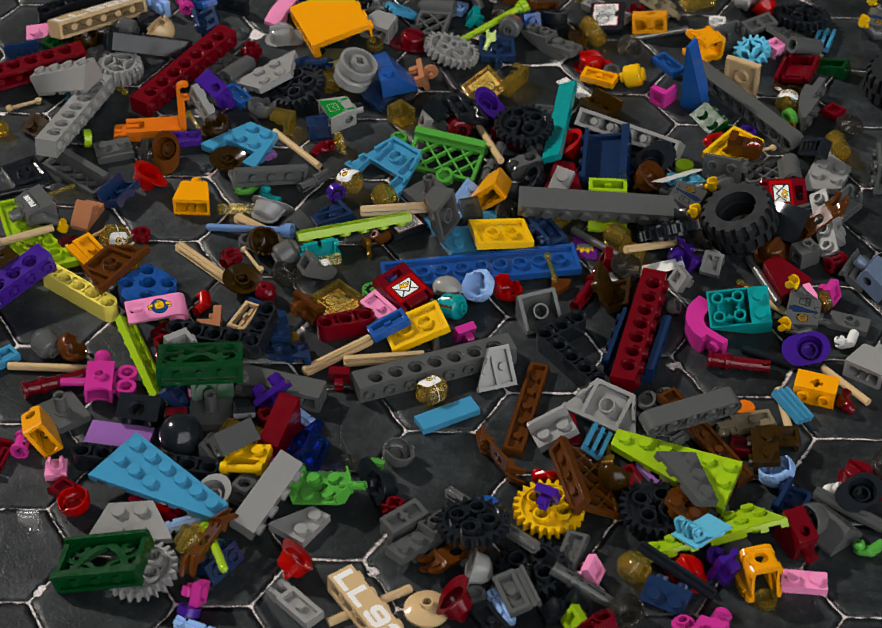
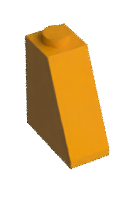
M500 167L489 173L468 199L479 212L485 211L507 198L512 181Z

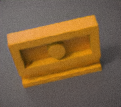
M89 232L73 240L70 245H65L69 254L78 259L81 267L104 248Z

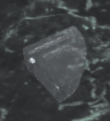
M39 509L16 511L19 524L27 527L29 531H39Z

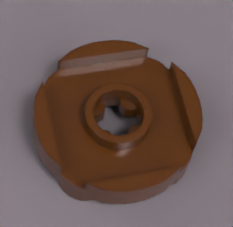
M681 484L670 489L664 499V506L667 505V513L672 519L682 515L686 519L695 521L709 513V507H695L679 488Z

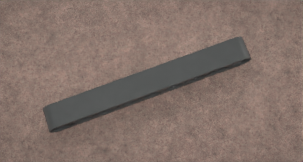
M702 60L709 88L708 93L748 124L755 127L757 131L783 151L790 152L800 146L804 136L799 130L710 63Z

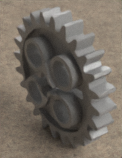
M439 31L437 34L432 32V35L428 34L423 46L427 56H432L431 60H437V63H443V66L449 65L451 69L453 67H456L458 70L460 67L466 70V67L471 69L472 66L475 67V64H477L480 55L478 53L479 49L475 48L476 45H471V41H465V37L459 38V35L454 36L453 33L449 35L445 31L443 34Z
M155 541V546L151 550L143 576L145 580L143 586L108 590L112 591L113 596L119 595L120 600L127 596L128 602H131L133 598L140 602L142 597L149 601L150 595L159 597V591L166 593L165 586H173L172 580L178 579L179 561L175 550L171 551L170 545L164 546L163 542L156 545ZM111 555L112 560L118 558L116 555Z

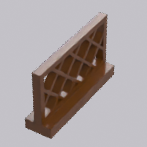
M560 435L548 451L571 513L579 516L583 511L619 521L620 513L617 512L618 505L613 491L604 488L596 477L601 465L600 459L596 460L581 448L570 445L568 438Z

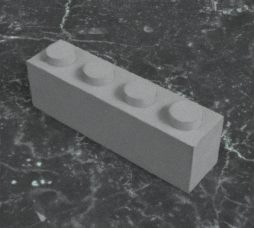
M82 57L74 62L68 60L59 65L54 63L49 67L40 66L34 70L35 72L29 78L38 96L54 95L57 92L59 95H64L67 92L76 94L79 90L81 94L86 93L103 75L94 57L88 59Z
M281 449L235 512L239 515L238 518L231 520L229 526L251 541L256 535L260 536L266 528L265 522L268 517L272 519L279 509L277 505L280 500L285 501L291 492L290 486L293 482L297 484L301 479L303 463Z

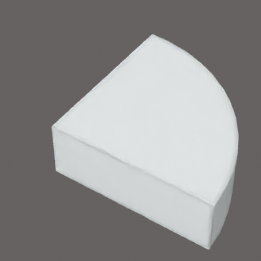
M709 16L708 22L711 27L716 28L726 24V17Z

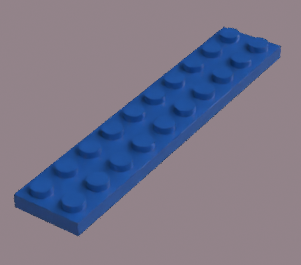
M574 243L380 262L381 274L404 262L430 289H432L434 280L440 276H453L462 284L465 275L477 269H487L494 279L498 274L507 273L510 275L511 281L581 275L582 267ZM397 275L387 281L391 282L397 278Z

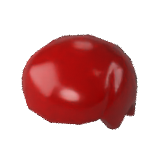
M507 273L495 276L493 293L499 300L515 302L516 296L522 295L523 287L519 284V280L511 281L510 275Z
M79 484L76 487H69L61 491L57 497V507L67 517L77 518L83 515L91 504L87 488L84 489Z

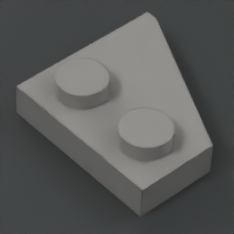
M198 83L191 85L190 99L187 100V105L189 107L194 105L197 108L195 113L204 121L206 117L215 114V107L212 103H209L204 89H201Z
M310 506L271 521L268 525L269 530L284 539L293 540L305 548L331 519L329 514L314 506Z

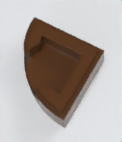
M551 278V287H555L557 296L570 289L571 279Z

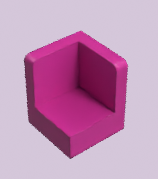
M654 84L650 87L649 102L664 109L676 100L678 86L674 84L665 90Z

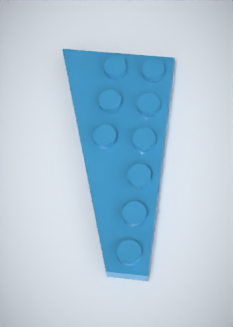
M137 432L88 474L89 480L104 482L112 488L116 486L132 495L153 500L155 503L162 502L170 508L185 510L190 515L204 520H208L218 512L229 508L228 503Z

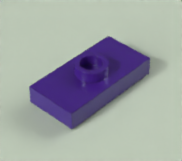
M201 129L172 132L178 138L182 148L201 146Z

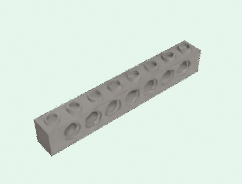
M102 74L103 77L86 93L81 94L79 90L70 97L35 137L36 155L58 158L64 152L65 148L79 134L80 130L86 126L87 122L101 108L102 104L114 93L115 83H113V75Z

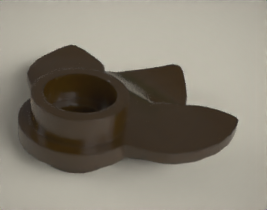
M774 81L772 87L777 93L785 89H791L799 97L802 91L795 83L783 86ZM787 96L788 99L792 101H797L796 99Z

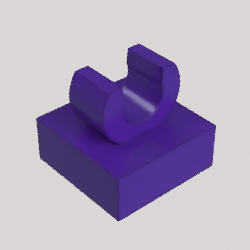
M537 482L534 491L538 498L536 504L539 505L538 508L547 511L550 503L558 505L561 499L558 489Z

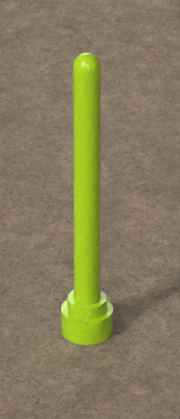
M519 0L512 9L460 38L465 37V41H469L487 29L499 24L509 14H524L530 10L529 4L526 0Z
M203 520L199 524L200 535L207 529L209 525L208 520ZM216 538L210 548L219 571L226 573L228 565Z

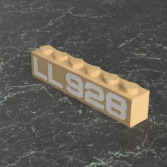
M113 0L47 20L50 37L62 40L102 28L105 25L114 24L116 20L123 16L130 19L138 17L139 14L148 10L146 0Z
M352 564L328 575V592L357 628H404L402 621L394 617L388 604L380 600L375 588L367 584L363 574L359 570L357 571Z

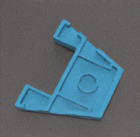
M250 121L202 142L201 149L211 154L220 147H238L250 155L242 161V166L256 167L263 164L266 154L271 152L279 138L278 133Z
M392 136L374 146V150L367 154L362 153L358 155V159L352 162L349 160L344 165L345 168L360 171L355 173V175H359L369 164H373L395 177L384 189L387 194L399 200L402 190L406 188L422 158V153L396 136Z
M498 210L480 211V218L497 219ZM424 217L427 227L431 230V234L436 237L431 228L430 220L428 217ZM456 226L444 243L440 242V245L448 255L491 251V249L477 250L468 226Z

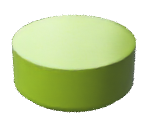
M83 129L84 147L92 146V132L90 129Z
M682 158L675 162V171L677 173L694 168V163L689 159Z

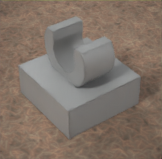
M422 109L418 126L437 130L436 125L432 124L436 121Z
M678 264L667 279L676 292L683 293L686 287L691 288L695 282L691 280L693 277L688 271Z

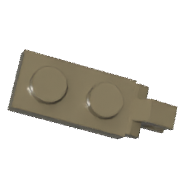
M670 0L639 1L653 11L667 10L668 19L671 16L679 20L682 16L675 10L677 6Z
M769 409L729 415L728 419L716 423L715 432L720 437H728L729 435L739 436L750 434V427L777 426V422Z

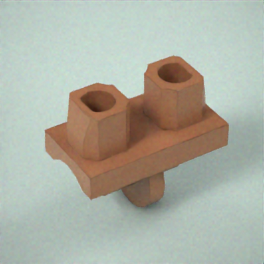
M419 58L416 59L417 65L408 68L409 73L414 77L418 88L424 87L425 91L430 90L428 79H433L438 75V68L431 64L423 68L422 60Z

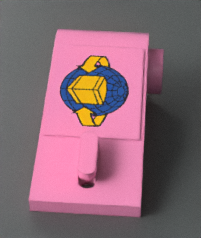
M170 293L124 302L129 325L169 318V321L189 319L183 293Z

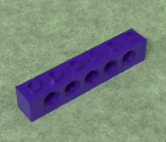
M35 244L0 270V309L57 268L52 254L40 244Z

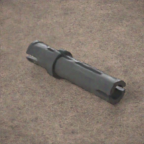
M498 141L495 145L503 156L507 146L504 142ZM492 153L487 164L482 168V175L478 180L479 185L499 165Z
M557 561L549 572L550 575L565 583L567 588L576 587L580 589L585 597L605 609H611L616 601L615 597L579 576L580 573L571 571Z

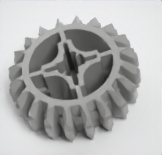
M124 51L110 52L109 55L105 54L99 58L97 62L102 74L113 75V83H115L116 89L118 87L124 88V86L130 87L131 84L141 81V77H143L144 64L135 53L131 54V52Z

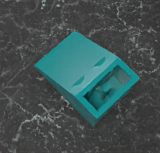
M767 285L706 291L711 330L746 334L772 332V317Z

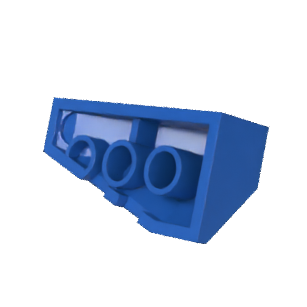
M696 38L686 46L680 99L681 107L693 111L707 101L709 103L710 99L708 97L709 88L698 39Z
M386 51L371 54L378 63L375 77L383 98L418 90L414 77Z

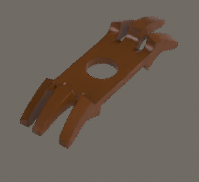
M838 190L832 199L824 202L825 205L810 216L798 241L813 236L833 219L841 217L848 207L850 197L846 195L839 202L842 193ZM822 215L823 221L820 224H815L816 217Z
M483 424L480 428V434L478 430L476 431V441L482 455H488L505 473L507 482L520 487L526 486L525 481L515 475H524L526 470L516 466L514 459H509L494 443V437L486 434Z
M232 508L224 509L208 519L209 525L190 552L185 555L182 554L179 566L180 577L185 575L188 566L189 575L195 577L198 564L206 559L204 554L221 531L226 532L228 523L238 518L239 515L236 513L228 514L233 510ZM209 538V540L204 545H202L203 541Z
M452 542L438 550H432L427 555L417 556L418 562L429 563L418 568V570L430 574H442L450 566L466 559L471 547L462 550V545H459L456 548L461 549L462 554L453 556L449 552L454 548ZM485 545L484 550H481L479 547H477V550L482 553L488 548V546Z

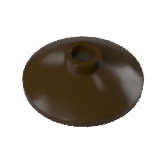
M224 146L214 150L210 154L209 161L214 168L228 171L242 167V161L247 158V155L238 147Z
M237 263L230 265L224 270L222 281L230 291L245 295L255 292L257 284L262 282V275L258 269L249 264Z

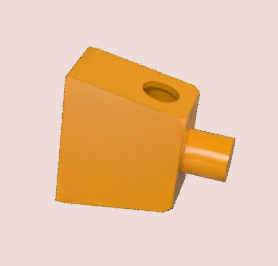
M193 177L191 181H181L172 199L174 214L210 215L208 182L202 181L199 177Z
M33 406L29 411L21 415L23 435L45 459L64 448L55 422L41 406Z

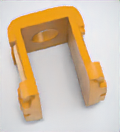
M709 25L702 29L693 30L690 28L685 31V34L691 40L694 38L698 39L702 60L709 63L722 57L726 38L719 31H715ZM686 47L682 48V54L684 56L686 52Z
M761 544L740 550L738 559L742 568L734 576L736 587L739 589L742 598L744 597L747 603L754 602L755 577L760 574L764 575L775 598L781 597L780 574L784 570L781 563L777 561L771 544ZM758 556L764 557L761 563L757 562L755 558Z

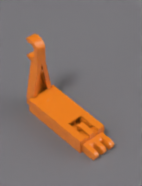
M181 80L176 84L178 116L126 119V124L114 126V139L129 137L131 142L153 141L154 137L161 131H186L185 101L190 98L188 93L183 94L180 92V89L183 87L187 88L188 81Z

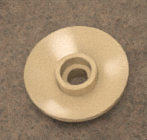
M423 590L410 595L404 603L403 611L405 618L412 625L420 628L440 626L448 619L443 614H436L441 594L435 591Z

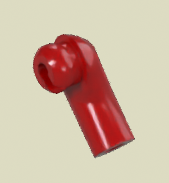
M723 132L708 134L702 140L705 149L722 136Z
M201 290L196 295V298L199 297L198 301L200 302L192 309L196 316H200L212 305L211 295L206 290Z
M536 468L531 472L532 480L535 483L539 479L543 483H546L547 479H550L551 482L559 480L556 471Z

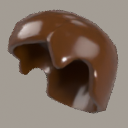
M69 332L61 334L57 341V349L62 359L66 362L74 363L87 358L88 351L85 343H78L76 341L78 335L70 334Z

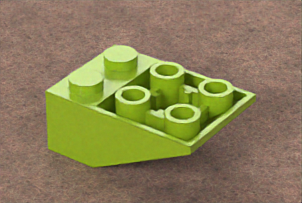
M589 178L588 190L627 193V179ZM590 220L588 221V232L626 233L627 224L619 222L603 223Z

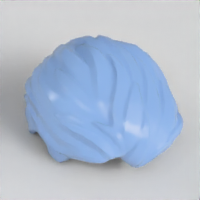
M477 269L465 275L461 285L462 294L467 300L481 303L488 300L492 295L495 280L490 271L487 269Z
M785 455V457L780 456V467L758 468L760 482L770 488L779 489L781 483H786L789 476H795L796 467L793 460L788 455Z

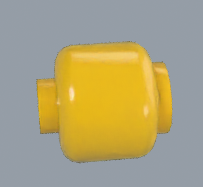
M638 63L625 65L622 72L619 73L620 82L624 83L627 88L641 86L646 81L645 68L641 67Z

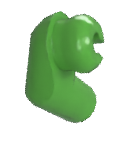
M261 186L233 187L236 195L242 196L253 194Z
M860 539L855 540L852 544L854 553L859 556L874 557L882 551V539H878L871 545H865L864 540Z

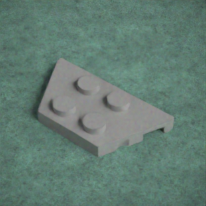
M293 50L278 59L271 60L262 67L254 69L253 72L236 80L235 83L240 87L244 86L248 91L262 94L293 78V70L296 67L295 59L298 58V55Z
M830 153L827 160L815 159L805 177L806 190L819 191L826 188L829 194H836L838 190L843 189L852 167Z
M596 378L587 388L577 392L574 398L567 403L566 401L562 403V405L566 406L568 412L574 413V415L591 423L596 421L599 423L598 426H603L613 433H616L617 429L636 433V395L602 379Z
M153 500L108 503L89 533L99 534L148 529L156 544L160 542L173 543L172 536Z

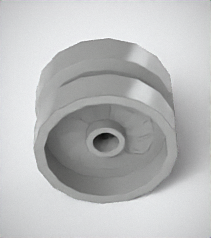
M349 47L341 53L338 63L333 70V78L344 90L362 93L370 86L372 78L378 69V63L366 50Z

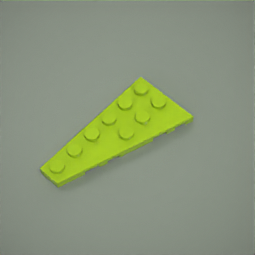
M14 198L0 201V220L6 237L43 226L38 224L29 227L22 219L12 223L8 212L16 209ZM50 232L9 244V247L20 256L30 249V247H26L28 244L34 246L38 243L52 254L55 263L65 269L79 266L78 259L72 257L65 247L63 248L59 245L58 240Z
M617 429L610 444V450L631 462L636 461L643 466L644 470L649 473L653 471L659 475L661 480L667 483L670 482V485L673 487H677L680 484L674 476L670 477L666 472L667 467L662 461L658 463L654 458L657 451L696 452L718 499V503L714 508H716V512L719 514L725 511L743 466L742 461Z
M752 503L743 504L740 506V509L723 512L720 517H717L731 525L733 529L707 543H710L711 546H717L746 538L749 532H760L761 534L769 532V527L775 525L785 528L789 526L788 518L768 511L765 508L755 506ZM671 534L664 536V539L660 541L648 542L669 558L677 556L678 551L694 552L700 550L699 548L693 549ZM637 551L639 559L653 563V561Z

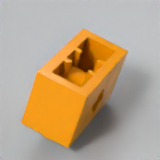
M667 10L633 11L632 34L667 33Z
M798 368L793 392L803 403L833 410L840 378Z

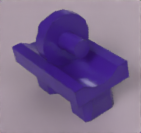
M680 237L677 239L676 246L670 248L667 256L669 260L675 258L677 262L683 259L684 268L689 274L692 269L698 270L702 263L700 256H694L695 248L693 245L687 244Z
M278 372L273 373L267 378L272 388L266 390L264 385L260 383L251 389L255 398L252 402L256 407L267 405L273 408L278 394L285 392L293 386L290 380H285Z
M712 546L707 550L706 559L712 565L706 574L709 581L716 578L722 587L733 581L735 578L734 574L742 568L735 559L739 554L735 547L731 549L728 555L718 546Z

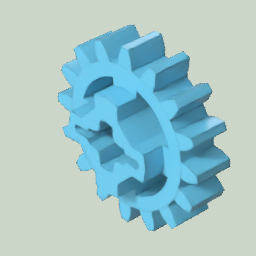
M758 34L755 37L749 35L748 39L742 37L743 41H737L738 46H734L735 52H733V56L758 64L762 62L767 63V58L771 57L770 52L772 50L769 41L765 40L764 36L759 38Z

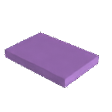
M92 420L83 442L121 446L137 432L152 443L155 436V428Z

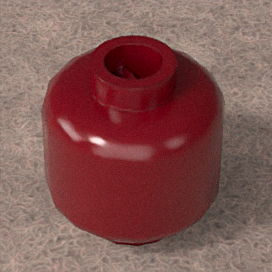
M452 115L446 122V130L449 133L469 137L471 134V124L461 121L456 115Z

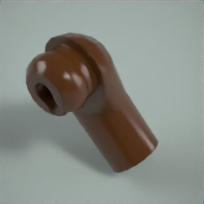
M374 229L370 232L369 236L378 245H383L391 239V232L384 229L381 233Z

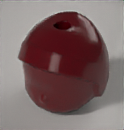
M269 281L258 283L255 290L256 298L263 302H274L277 296L276 287Z

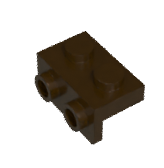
M595 87L591 97H581L578 104L585 109L611 118H618L624 102Z
M31 111L20 127V130L35 139L48 124L49 118L41 112L38 115Z
M777 426L750 427V436H746L747 449H751V454H748V466L753 467V473L758 475V468L780 467L781 460Z

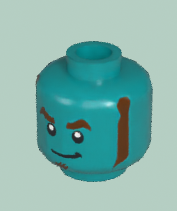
M444 293L437 301L444 317L448 319L459 320L466 314L468 309L465 297L460 294Z

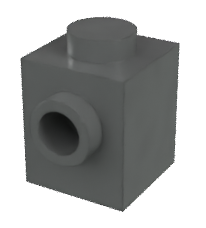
M809 237L791 244L788 259L799 270L819 263L822 248Z

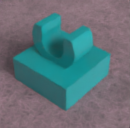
M474 5L466 16L465 26L469 29L474 24L477 27L484 24L483 20L485 17L480 14L481 8L477 5Z

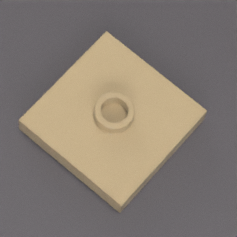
M728 54L725 61L724 75L755 97L758 94L761 64Z

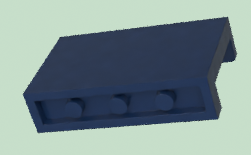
M630 123L622 124L621 133L591 135L589 127H585V134H582L583 146L580 148L582 159H579V166L581 171H578V178L580 183L582 182L583 190H588L589 178L627 179V187H629L632 143Z
M623 307L622 313L617 314L615 323L617 326H613L611 331L612 340H608L606 345L607 354L603 353L601 365L604 366L603 372L608 376L611 374L628 319L627 307ZM664 314L661 323L658 322L656 332H652L654 338L652 346L648 345L650 348L648 360L644 359L646 362L644 374H639L642 376L641 383L650 385L653 383L670 333L672 316Z

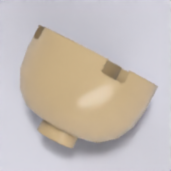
M165 14L163 18L161 16L158 17L146 28L148 30L146 35L171 38L175 35V26Z

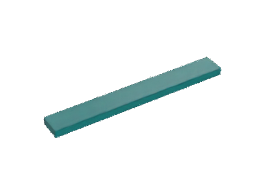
M576 80L559 84L551 117L554 119V131L552 136H549V140L545 142L542 155L544 164L562 159L578 87Z

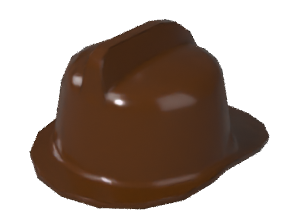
M161 131L154 137L152 142L153 165L160 170L162 175H168L177 169L182 147L174 133Z
M647 160L640 164L633 174L635 183L633 189L639 188L642 192L649 193L661 188L666 182H651L666 177L659 164L652 160Z
M772 236L769 242H765L761 248L755 250L754 259L760 266L763 265L766 259L777 254L787 260L789 258L790 245L784 243L779 236Z

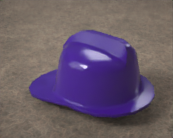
M486 87L476 89L475 101L488 119H496V115H499L500 110L505 111V106L491 89Z
M813 331L787 337L781 349L782 355L788 363L794 366H806L824 361L829 356L831 347L825 335Z

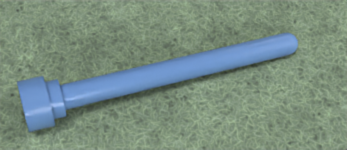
M208 223L206 229L208 231L249 233L251 229L258 225ZM284 223L280 227L265 226L273 228L277 234H280L285 239H293L295 236V225L293 223Z

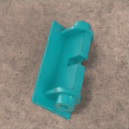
M331 237L320 240L321 245H318L317 241L303 243L302 246H299L301 250L299 255L302 257L305 250H309L318 258L340 256L338 238Z

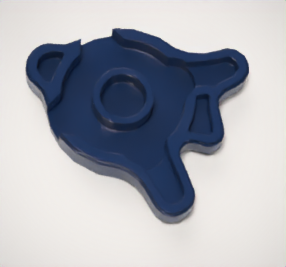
M374 80V83L370 84L368 89L361 93V99L364 104L366 102L369 103L371 108L381 113L389 107L390 102L393 101L395 103L396 95L383 98L378 82Z

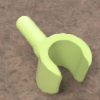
M489 29L486 30L484 50L488 49L491 42L496 41V30L490 33Z

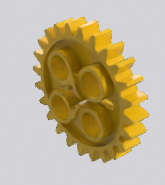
M547 479V482L543 483L558 489L561 496L558 505L550 503L547 511L539 509V505L536 504L538 498L534 491L535 483L531 481L530 488L524 485L523 491H517V497H514L512 512H514L513 518L517 519V525H523L522 531L530 529L531 536L538 533L540 539L543 535H547L548 540H550L551 535H555L559 539L561 533L565 536L568 530L575 531L576 527H581L585 511L579 516L571 513L562 486L559 485V480L551 483V480Z

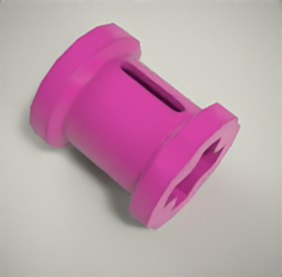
M176 0L181 14L190 15L192 13L191 8L194 7V4L191 0H185L184 2L183 0Z
M19 430L15 433V442L11 445L9 451L13 457L25 459L29 455L28 448L31 443L28 439L24 440L25 436L22 430Z

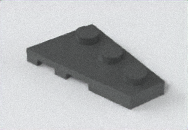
M657 451L654 458L658 463L662 461L667 467L666 472L670 477L674 476L681 484L679 488L695 507H715L717 505L718 499L696 452Z

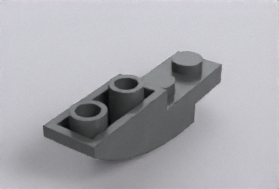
M531 23L521 30L523 36L532 45L554 59L573 58L583 51L582 45L558 37L557 31L549 27Z
M818 77L813 85L805 84L800 93L797 109V126L800 132H804L807 126L810 127L813 118L819 114L820 107H818L820 97L825 95L827 89L825 78Z
M441 509L419 521L416 530L387 546L385 555L400 566L409 561L416 564L418 563L417 556L427 555L439 547L446 540L440 538L436 527V518Z

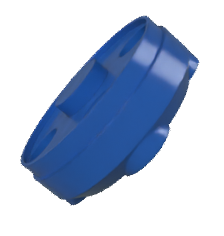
M143 264L138 269L125 274L118 281V296L124 308V302L177 293L176 279L152 264Z

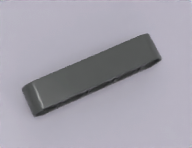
M727 386L647 409L639 415L638 420L648 437L654 438L735 414L741 409L742 403L733 389Z

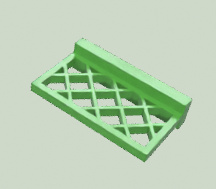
M416 125L414 130L415 136L411 146L416 148L418 142L425 143L427 147L421 149V153L430 151L433 156L426 160L421 158V162L418 163L415 171L435 175L438 169L453 164L456 169L453 171L454 180L464 182L469 178L475 183L482 161L488 153L487 141ZM438 146L443 147L445 151L436 155L432 150ZM455 150L460 151L462 155L454 159L450 155ZM473 154L479 155L478 160L471 163L467 158ZM448 155L450 161L441 164L438 159ZM465 158L468 164L458 168L456 162ZM436 160L439 165L431 169L426 164ZM471 168L473 172L471 178L463 176L461 172Z

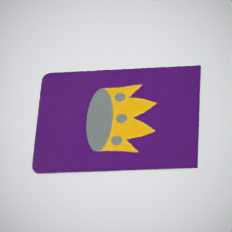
M574 236L573 243L578 258L597 260L598 248Z

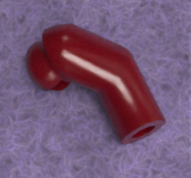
M333 140L320 141L309 151V154L317 158L319 154L330 153L333 151L335 143Z
M844 388L837 398L836 405L841 411L851 415L856 411V406L850 400L852 392Z

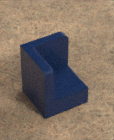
M327 114L306 117V131L310 142L331 139Z

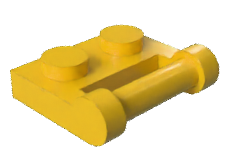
M249 444L226 455L219 465L220 474L228 475L229 472L255 473L257 476H262L268 467L273 453L272 444Z

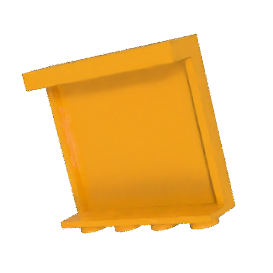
M307 0L289 7L292 21L314 58L322 57L320 48L363 31H367L369 36L373 37V23L371 19L368 20L365 10H362L358 0Z

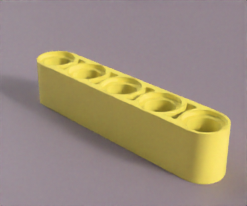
M55 263L57 268L43 278L44 286L105 322H113L119 315L118 302L115 296L108 292L100 295L90 282Z

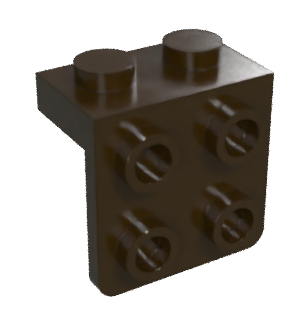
M596 261L595 268L593 269L594 279L591 282L593 292L599 296L601 306L605 307L608 314L622 312L623 307L631 309L634 285L632 278L627 277L612 281L602 261Z

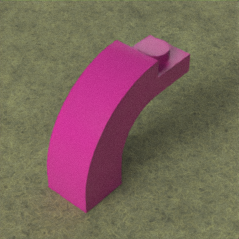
M699 295L689 304L686 311L685 338L690 346L699 353L706 349L707 351L712 350L714 353L725 354L727 352L728 339L706 326L710 323L707 299Z

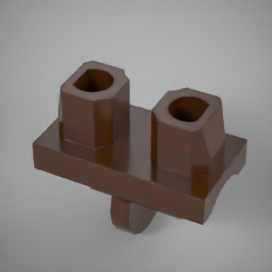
M299 289L294 290V297L289 306L291 308V315L294 317L301 316L312 326L317 325V319L325 314L326 307L321 303L316 304L313 296L309 293L304 294Z

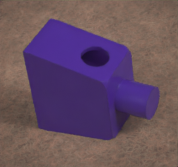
M206 69L195 80L200 88L204 89L208 101L219 110H224L226 107L232 109L236 105L229 87L209 69Z

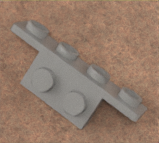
M826 188L809 195L812 214L825 205L824 202L830 200ZM843 215L836 217L816 232L818 244L822 248L820 256L823 259L840 251L839 247L846 245V231L842 225ZM823 216L816 217L814 223L820 224L823 221Z

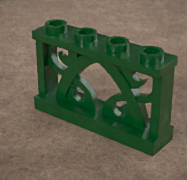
M243 342L159 344L156 363L157 386L243 383Z
M148 529L65 537V544L55 571H51L49 579L58 594L143 586L145 580L143 576L151 550L155 546V541ZM106 552H111L118 557L101 567H95L90 563ZM77 555L79 559L73 560V557Z

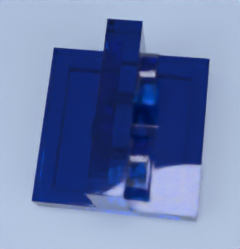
M319 418L295 434L286 453L302 462L306 466L307 472H319L331 445V442L320 434L324 422Z

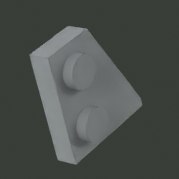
M509 344L487 348L477 393L518 385Z

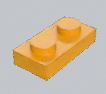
M586 66L580 74L579 81L606 89H613L619 80V74Z

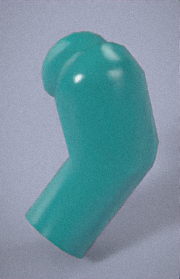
M262 185L260 187L259 196L282 201L281 197L270 193V186Z

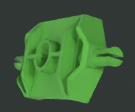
M303 465L301 470L303 475L297 484L293 482L290 486L291 492L289 496L294 505H341L346 503L354 490L366 491L367 481L352 480L348 466H345L346 472H307L306 466Z

